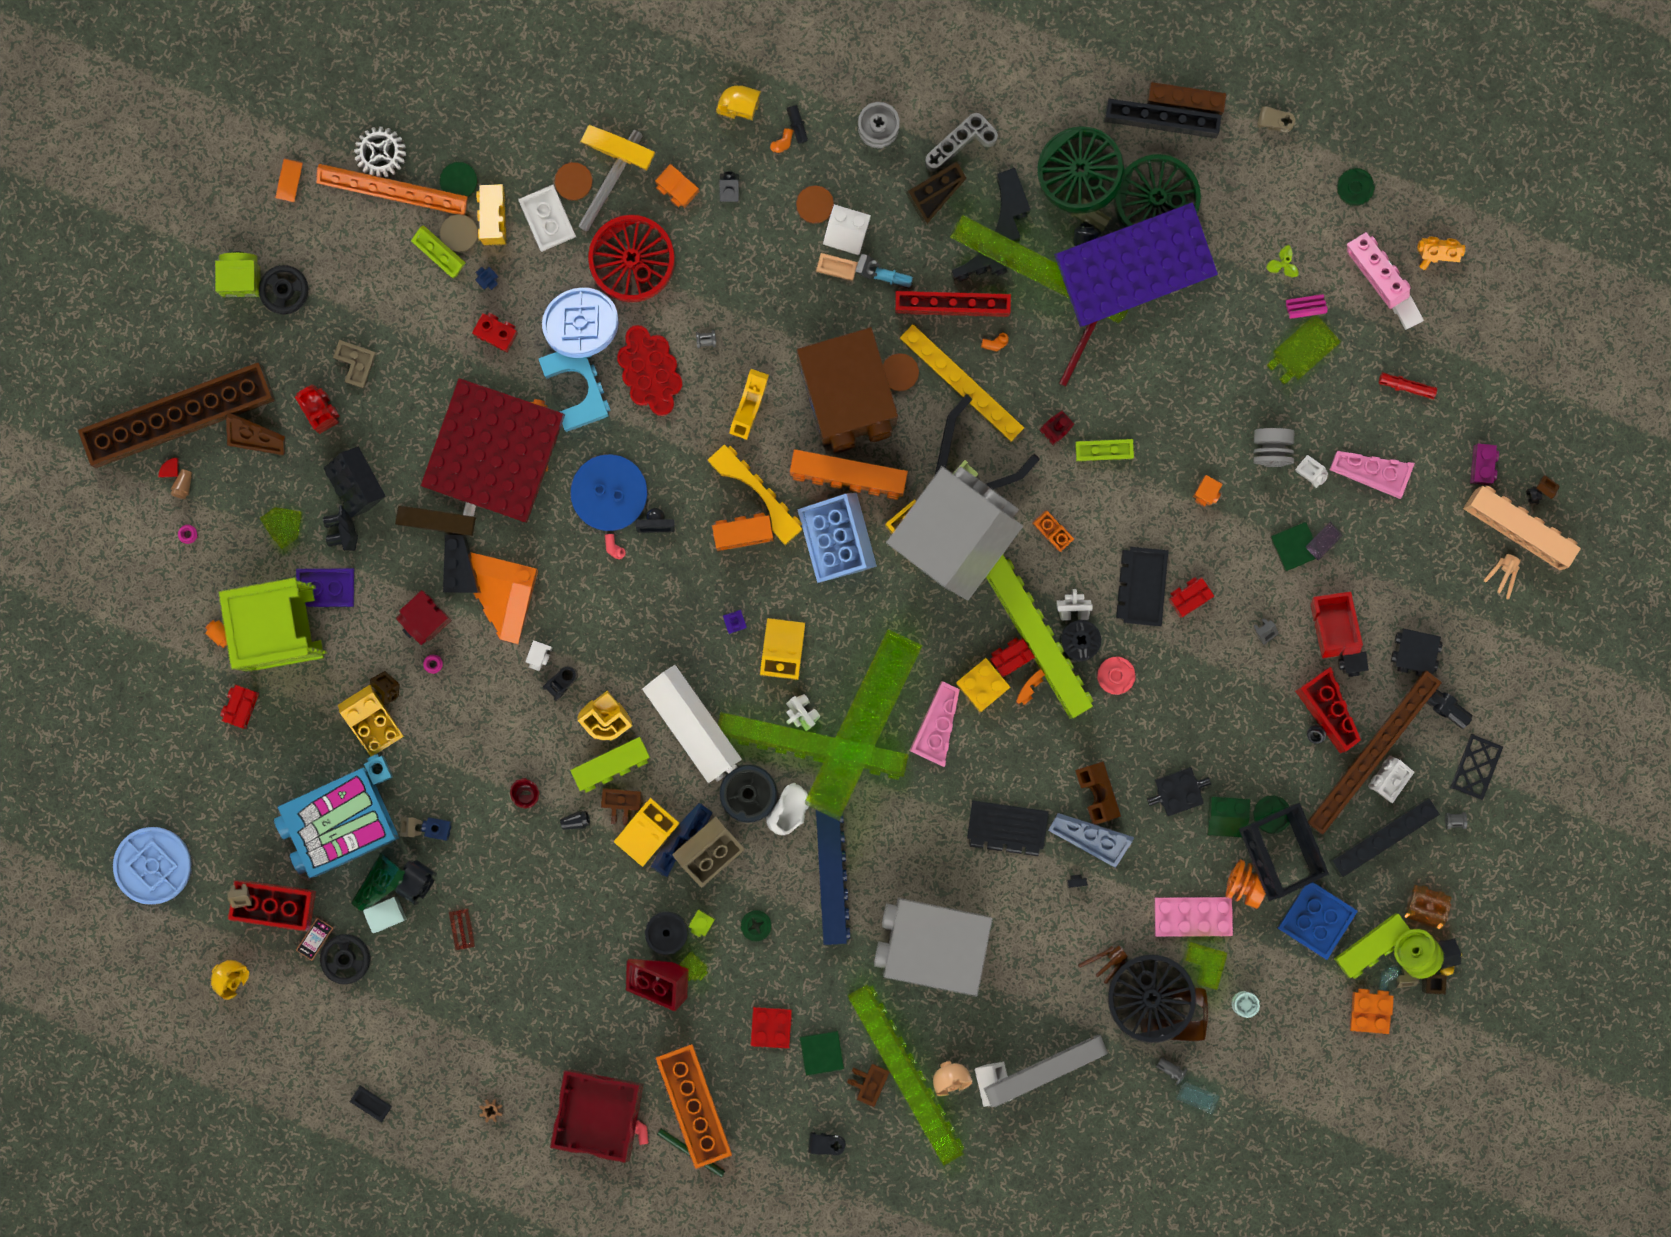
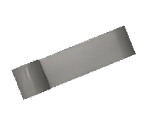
M971 114L927 154L925 160L927 169L930 171L939 170L974 137L983 146L992 147L995 145L998 137L997 131L981 114ZM978 120L980 121L981 125L979 127H973L971 125V121ZM963 132L967 135V138L960 140L957 138V134ZM989 133L993 135L994 139L986 141L984 135ZM950 145L953 151L947 153L943 150V147ZM940 153L941 156L937 160V165L935 163L930 164L931 158L933 160L936 159Z

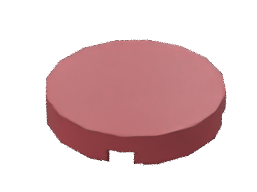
M1111 657L1100 665L1097 679L1104 691L1120 695L1132 688L1135 682V670L1128 660L1122 657Z

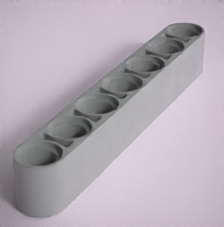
M1101 1035L1094 1036L1092 1040L1089 1038L985 1087L984 1091L991 1107L999 1106L1108 1054Z

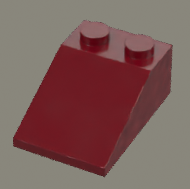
M628 959L626 991L676 1011L687 999L689 969L673 962Z

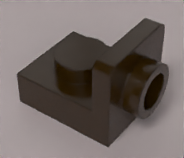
M386 671L370 679V685L382 695V703L384 705L395 701L399 697L400 684Z

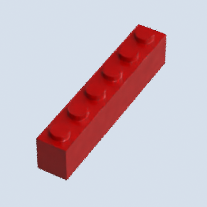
M896 291L895 314L1009 317L1011 294Z

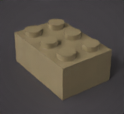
M715 817L672 855L702 888L745 849L722 822Z

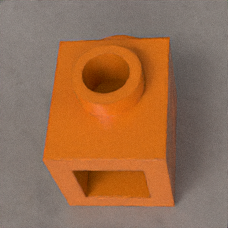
M1205 475L1193 495L1196 498L1195 502L1204 507L1206 504L1209 506L1212 503L1216 504L1221 495L1219 490L1223 484Z

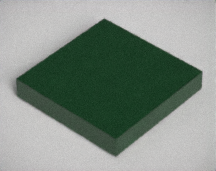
M1307 522L1271 536L1285 572L1321 557Z
M838 1031L800 1037L806 1076L844 1070Z

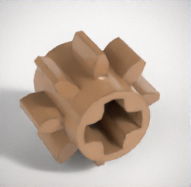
M486 1099V1106H479L483 1110V1113L479 1116H485L486 1123L490 1119L496 1122V1115H503L502 1112H499L503 1105H497V1099H494L492 1103ZM493 1106V1110L496 1113L488 1115L489 1111L486 1108Z

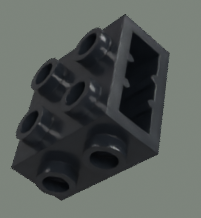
M1405 628L1400 629L1395 635L1394 643H1397L1396 650H1393L1390 661L1393 662L1392 667H1396L1397 671L1402 673L1414 671L1416 676H1421L1425 670L1430 674H1434L1439 665V660H1436L1437 654L1441 652L1443 642L1440 641L1441 636Z

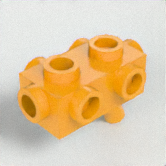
M1433 236L1422 238L1417 246V251L1423 259L1419 267L1426 270L1431 261L1437 263L1438 260L1460 262L1461 256L1465 254V245H1461L1458 240L1452 238L1447 240H1439V238Z

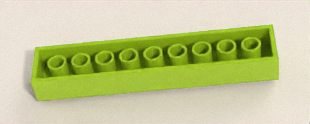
M1002 555L986 578L1020 636L1033 653L1036 663L1044 672L1045 678L1068 717L1073 719L1093 707L1091 703L1094 701L1089 692L1085 693L1081 687L1084 684L1079 675L1075 676L1072 672L1074 667L1069 659L1065 660L1062 655L1064 650L1060 643H1055L1052 636L1054 633L1049 625L1045 626L1043 623L1044 616L1039 608L1036 610L1032 603L1035 602L1029 592L1026 593L1023 586L1025 584L1019 575L1016 577L1013 570L1015 567L1011 560H1006L1004 555Z

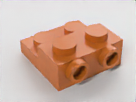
M1358 989V992H1353L1350 1031L1389 1034L1394 996L1389 995V991L1377 990V994L1370 993L1369 989Z

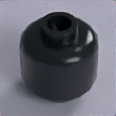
M1080 224L1074 230L1073 245L1078 246L1099 238V231L1093 224Z

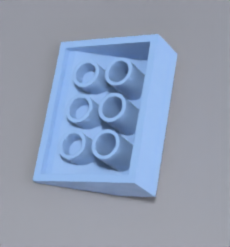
M846 493L797 509L817 583L877 567L857 493Z

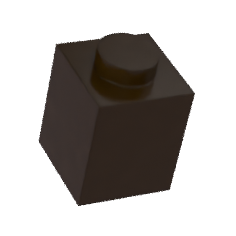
M1434 974L1428 978H1423L1422 992L1446 995L1447 975Z

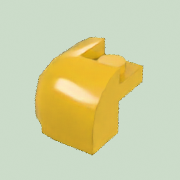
M745 86L729 87L719 98L716 113L734 119L735 116L753 120L755 111L759 106L761 91Z
M608 690L596 700H591L578 714V722L594 739L611 741L632 727V721L628 713Z

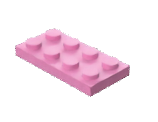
M1154 898L1155 937L1233 936L1232 898Z

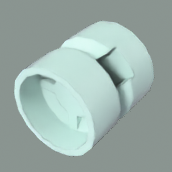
M1246 991L1235 994L1231 1002L1234 1012L1245 1018L1256 1015L1260 1007L1258 998Z

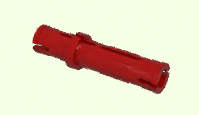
M1382 372L1379 378V384L1392 387L1396 391H1407L1433 400L1437 394V387L1410 381L1400 375L1397 377Z

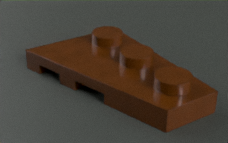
M228 412L226 416L227 446L284 455L285 436Z

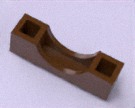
M1151 82L1148 90L1147 104L1188 108L1198 112L1222 115L1224 113L1227 93Z

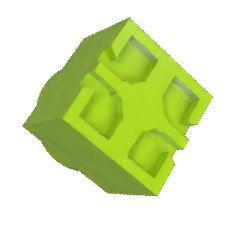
M241 251L220 254L219 261H215V291L222 297H260L261 266L258 265V256Z

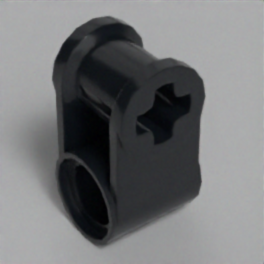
M568 666L563 667L542 689L547 690L556 702L577 680L578 673L576 669ZM566 670L573 672V678L569 681L564 678Z
M811 1132L809 1135L808 1153L840 1155L844 1152L846 1142L843 1137L838 1135H828L825 1133L817 1135L816 1132ZM835 1141H839V1145H842L838 1150H835V1146L831 1145Z

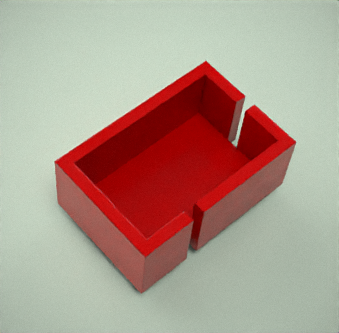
M1344 592L1313 597L1310 606L1313 620L1316 621L1315 629L1321 657H1336L1340 655V652L1343 655L1360 653L1363 643L1352 593Z

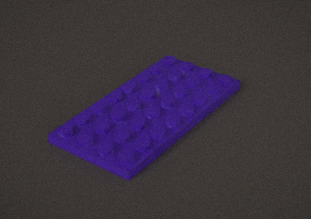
M1193 202L1054 254L1080 327L1218 275Z

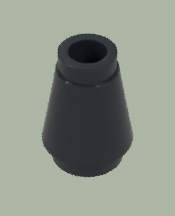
M579 810L560 819L563 830L586 829V826H590V818L587 811Z

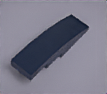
M698 803L672 832L651 867L662 876L668 877L676 862L672 854L707 825L713 812L701 803Z

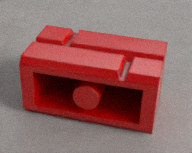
M1194 577L1186 583L1188 587L1183 590L1179 587L1170 593L1172 597L1168 600L1180 618L1214 597L1202 577L1198 580Z
M1016 637L1007 643L1008 648L1003 651L999 648L991 653L993 657L989 660L1002 678L1035 658L1023 638L1018 640Z
M235 685L234 688L231 687L227 698H229L228 705H224L221 711L222 721L246 729L259 693L239 685Z

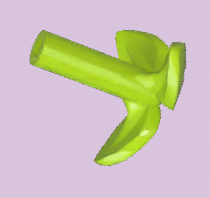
M1286 245L1279 252L1281 262L1272 260L1267 264L1266 268L1268 271L1278 273L1283 267L1286 276L1297 277L1299 275L1297 267L1294 264H1289L1293 256L1290 245Z

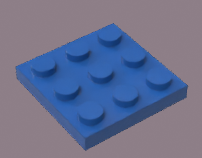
M1312 882L1301 889L1277 929L1327 960L1358 911Z

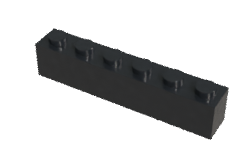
M1108 98L1104 122L1216 139L1219 135L1222 115Z
M1425 798L1329 861L1339 877H1344L1440 814L1430 798Z

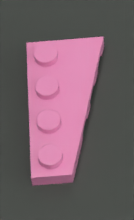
M1337 451L1329 470L1401 499L1415 463H1404L1398 460H1385L1379 457H1366L1360 454Z
M943 681L940 682L912 743L910 752L945 767L949 738L953 727V717L960 689Z

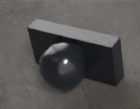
M652 508L647 512L646 520H636V530L638 533L674 532L675 522L674 519H665L664 512L661 509Z

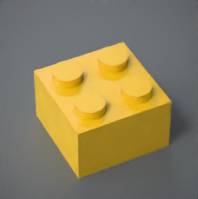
M987 658L956 682V685L979 712H982L1010 688Z

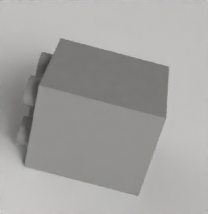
M961 466L958 467L954 474L941 467L886 543L943 587L969 600L1023 528V525L1013 518L1019 509L990 489V487Z
M898 897L896 905L887 903L885 905L882 928L891 929L889 943L878 941L874 964L876 967L883 968V976L886 978L977 996L992 918L987 915Z

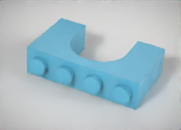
M555 352L539 358L546 379L567 371H574L582 374L587 379L589 386L588 394L583 402L560 411L565 414L562 423L565 432L609 417L608 411L611 410L607 400L603 401L601 394L604 393L600 382L596 383L594 377L598 374L594 364L590 365L588 358L591 356L572 358Z

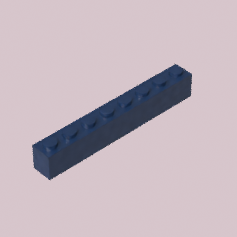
M838 789L815 790L824 945L847 944V939H850V927L846 928L845 920H849V908H845L844 901L848 900V889H844L843 881H847L846 869H842V862H846L845 850H841V843L845 842L844 831H840V823H844L843 812H839V804H843L842 792H838Z

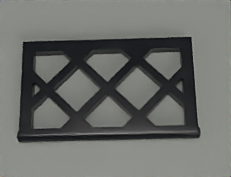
M1471 734L1450 788L1483 800L1503 746ZM1473 739L1480 742L1482 748L1472 752L1470 747ZM1495 747L1498 749L1495 758L1490 759L1487 748ZM1484 751L1488 761L1477 765L1473 754ZM1471 756L1475 767L1464 770L1463 765L1466 757ZM1490 764L1491 769L1488 777L1483 778L1479 767ZM1476 769L1481 780L1470 784L1466 773ZM1461 775L1464 776L1467 782V786L1462 788L1456 786L1457 780ZM1482 782L1484 787L1481 795L1474 793L1472 786Z

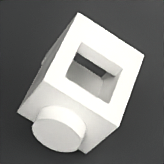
M533 640L526 659V663L530 664L529 668L540 671L542 665H546L550 654H547V651H552L553 647Z

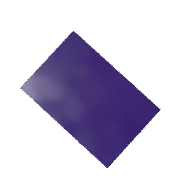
M354 568L296 569L298 581L311 582L312 585L316 586V589H313L315 601L305 602L306 607H354Z

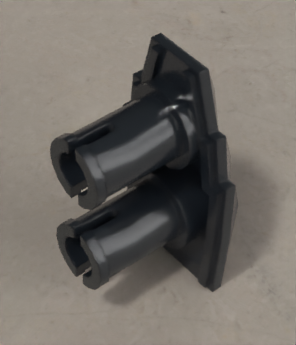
M339 505L338 514L323 517V524L326 528L339 526L340 532L327 535L326 543L329 547L342 544L343 551H355L358 535L355 531L354 523L345 511L344 505Z

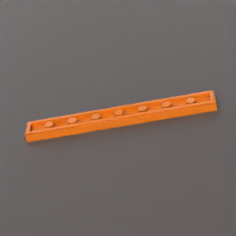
M319 164L317 167L316 183L444 212L460 215L466 214L467 196Z

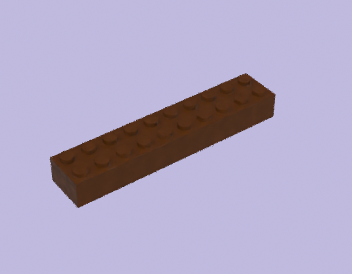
M258 362L79 429L78 433L90 465L94 468H99L224 421L228 412L237 416L276 400L264 368Z

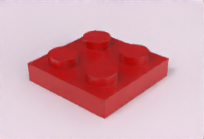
M753 1007L751 1046L789 1048L792 1009Z

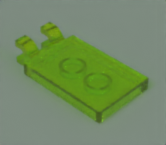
M1314 315L1273 351L1276 357L1267 366L1272 371L1277 365L1282 364L1288 372L1279 380L1285 385L1293 377L1299 380L1340 344L1341 341L1317 315Z

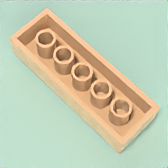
M1481 486L1475 489L1464 506V510L1558 570L1570 567L1581 549L1577 546L1578 543L1575 540L1564 538L1561 536V532L1553 527L1548 528L1544 525L1545 522L1542 519L1531 517L1528 515L1529 512L1520 506L1518 508L1511 504L1512 501L1505 496L1500 497L1495 494L1496 491L1493 488Z

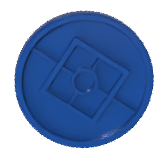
M600 455L588 460L576 472L571 485V501L577 515L586 524L602 531H616L631 525L641 515L647 501V485L639 468L630 460L617 455Z

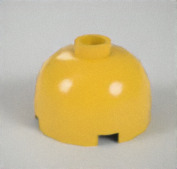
M226 960L217 964L213 968L211 976L213 990L225 1000L235 997L237 995L235 991L241 981L244 986L248 980L249 971L246 969L247 967L236 960Z

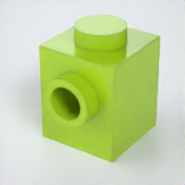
M698 909L688 926L692 928L690 932L698 937H701V935L706 936L715 918Z

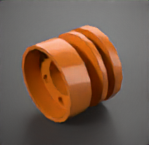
M1240 859L1229 876L1226 897L1231 899L1235 894V901L1238 902L1245 895V905L1258 909L1265 896L1264 889L1257 872L1252 873V864L1248 863L1244 870L1245 861Z

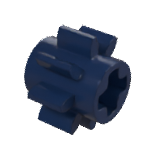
M481 267L475 272L478 275L475 280L484 290L487 287L492 290L498 284L495 281L498 276L490 267L486 270Z

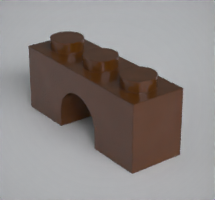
M1104 762L1075 770L1080 787H1088L1094 795V803L1087 807L1092 824L1096 825L1121 817Z

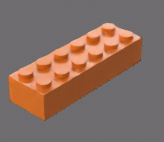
M795 449L790 467V476H793L795 481L804 482L805 479L812 480V484L822 486L824 482L831 484V487L836 489H842V486L850 487L849 491L861 493V490H866L869 495L879 496L882 493L887 494V498L894 500L903 497L908 472Z
M693 1044L656 1057L695 1169L732 1156V1151Z

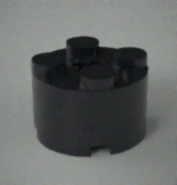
M409 860L403 868L405 871L404 878L395 888V892L412 904L417 905L419 902L416 900L419 897L423 899L435 881L432 877L433 875L437 876V873L418 860L413 862Z

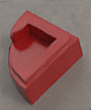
M178 458L166 461L161 466L158 477H178Z

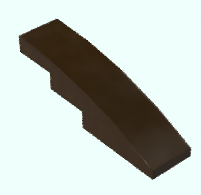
M398 506L395 525L473 536L476 517Z

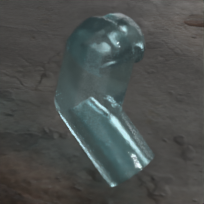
M1391 966L1381 973L1378 989L1388 991L1389 982L1402 975V970L1396 966Z

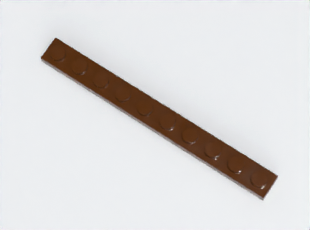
M1426 670L1423 672L1309 818V825L1321 834L1325 833L1442 683L1440 680Z

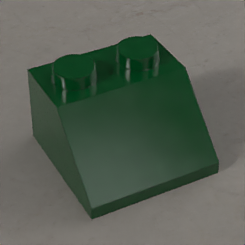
M1209 797L1207 835L1242 837L1239 828L1249 823L1251 799Z

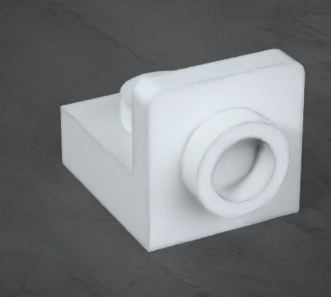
M1308 455L1295 469L1297 473L1310 481L1315 488L1322 485L1328 475L1326 468Z

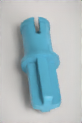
M877 267L875 271L877 276L874 279L890 282V285L894 283L910 287L913 281L912 276L897 273L896 270L889 271Z

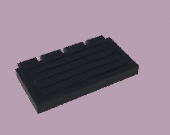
M1130 547V550H1122L1121 564H1128V567L1120 568L1119 582L1127 583V585L1119 586L1118 601L1125 602V605H1117L1116 619H1123V623L1162 626L1169 550Z
M972 800L967 839H971L970 847L983 849L984 841H988L987 849L1002 851L1003 844H1007L1006 852L1021 854L1023 846L1026 847L1025 855L1039 856V850L1044 849L1049 811Z

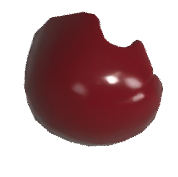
M522 778L512 784L510 797L516 806L523 809L531 808L539 800L540 792L536 783L527 778ZM524 791H529V792L531 793V795H521V794H522V792H524Z

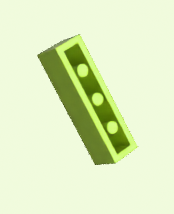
M638 737L570 771L579 790H585L587 793L596 789L595 784L602 782L604 785L614 780L612 776L618 773L620 776L631 772L630 768L635 765L639 768L648 764L647 759L651 757L641 737Z
M1395 913L1335 957L1334 960L1348 978L1353 977L1355 979L1363 973L1362 969L1375 965L1381 955L1384 954L1386 956L1394 950L1393 946H1395L1398 938L1403 933L1409 931L1410 928L1401 916Z

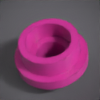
M184 525L178 531L179 540L185 544H191L197 539V530L191 525ZM186 531L191 532V536L189 538L185 537Z
M432 654L424 659L423 666L428 673L435 674L442 669L443 662L439 656ZM436 661V667L431 668L430 662Z

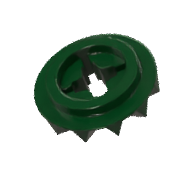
M750 911L741 921V931L751 941H761L771 931V920L762 911ZM752 918L756 920L757 923L764 922L759 927L760 934L758 931H756V929L748 930L753 925Z

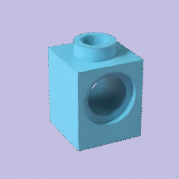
M376 754L367 759L368 762L364 765L373 785L393 778L384 756L379 757ZM377 763H380L383 767L380 774H376L373 770Z

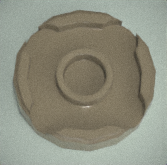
M452 215L441 225V241L453 252H467L477 242V226L468 216Z

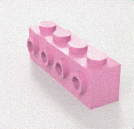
M1365 232L1347 244V252L1389 309H1392L1409 298L1411 287L1405 279L1402 280L1399 276L1400 273L1397 267L1389 263L1387 254L1384 251H1380L1377 247L1378 243L1373 236L1370 237Z

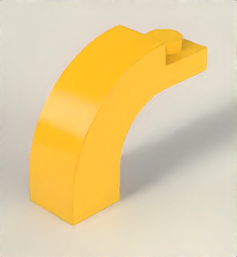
M754 369L750 370L729 434L748 439L766 390L768 374Z

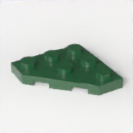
M380 853L351 904L361 911L368 909L392 892L402 882L405 871L390 858Z

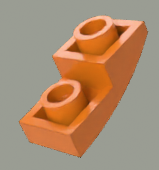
M284 158L275 198L295 202L303 165L302 162Z
M1047 510L1032 523L1059 552L1074 540Z
M1041 669L1033 674L1024 684L1016 699L1017 704L1022 702L1025 705L1033 699L1031 695L1034 691L1030 686L1036 687L1044 681L1042 677L1045 674Z

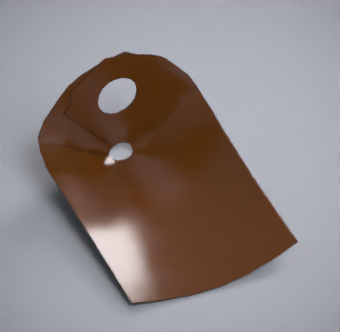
M1168 988L1161 994H1166L1184 988ZM1195 988L1196 1003L1203 1008V1019L1201 1021H1190L1183 1032L1170 1040H1205L1208 1023V1000L1204 988ZM1189 990L1168 996L1173 999L1191 1002ZM1142 1019L1140 1023L1141 1033L1147 1032L1148 1019ZM1151 1019L1150 1031L1158 1030L1157 1020ZM1160 1019L1162 1028L1171 1026L1166 1019ZM1171 1020V1021L1173 1022V1024H1177V1023H1179V1022H1181V1021H1183V1020Z

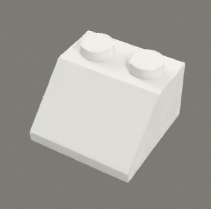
M834 205L823 245L859 255L871 215Z

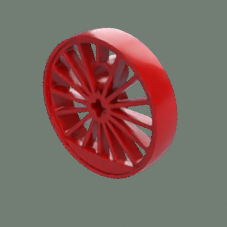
M624 215L608 221L596 232L590 244L588 264L595 283L605 294L623 302H641L656 296L666 287L674 271L675 251L670 237L659 224L643 216ZM636 223L631 249L626 228ZM639 224L649 226L650 228L635 250ZM622 230H624L628 249L624 247L616 236ZM652 230H656L661 236L640 251ZM614 237L621 246V248L624 250V252L609 244L607 241ZM662 240H665L668 249L644 254ZM604 244L622 256L596 251ZM669 253V263L644 259ZM594 256L620 259L606 264L594 265ZM628 256H635V262L628 261ZM621 264L602 279L596 273L598 269ZM646 264L668 267L663 277L650 269ZM623 269L612 289L603 283ZM632 269L639 293L637 295H628ZM641 269L647 270V277L639 278L637 276L638 271ZM628 270L625 294L615 292V289ZM652 274L662 279L655 287L649 281ZM639 282L648 283L651 290L641 293Z

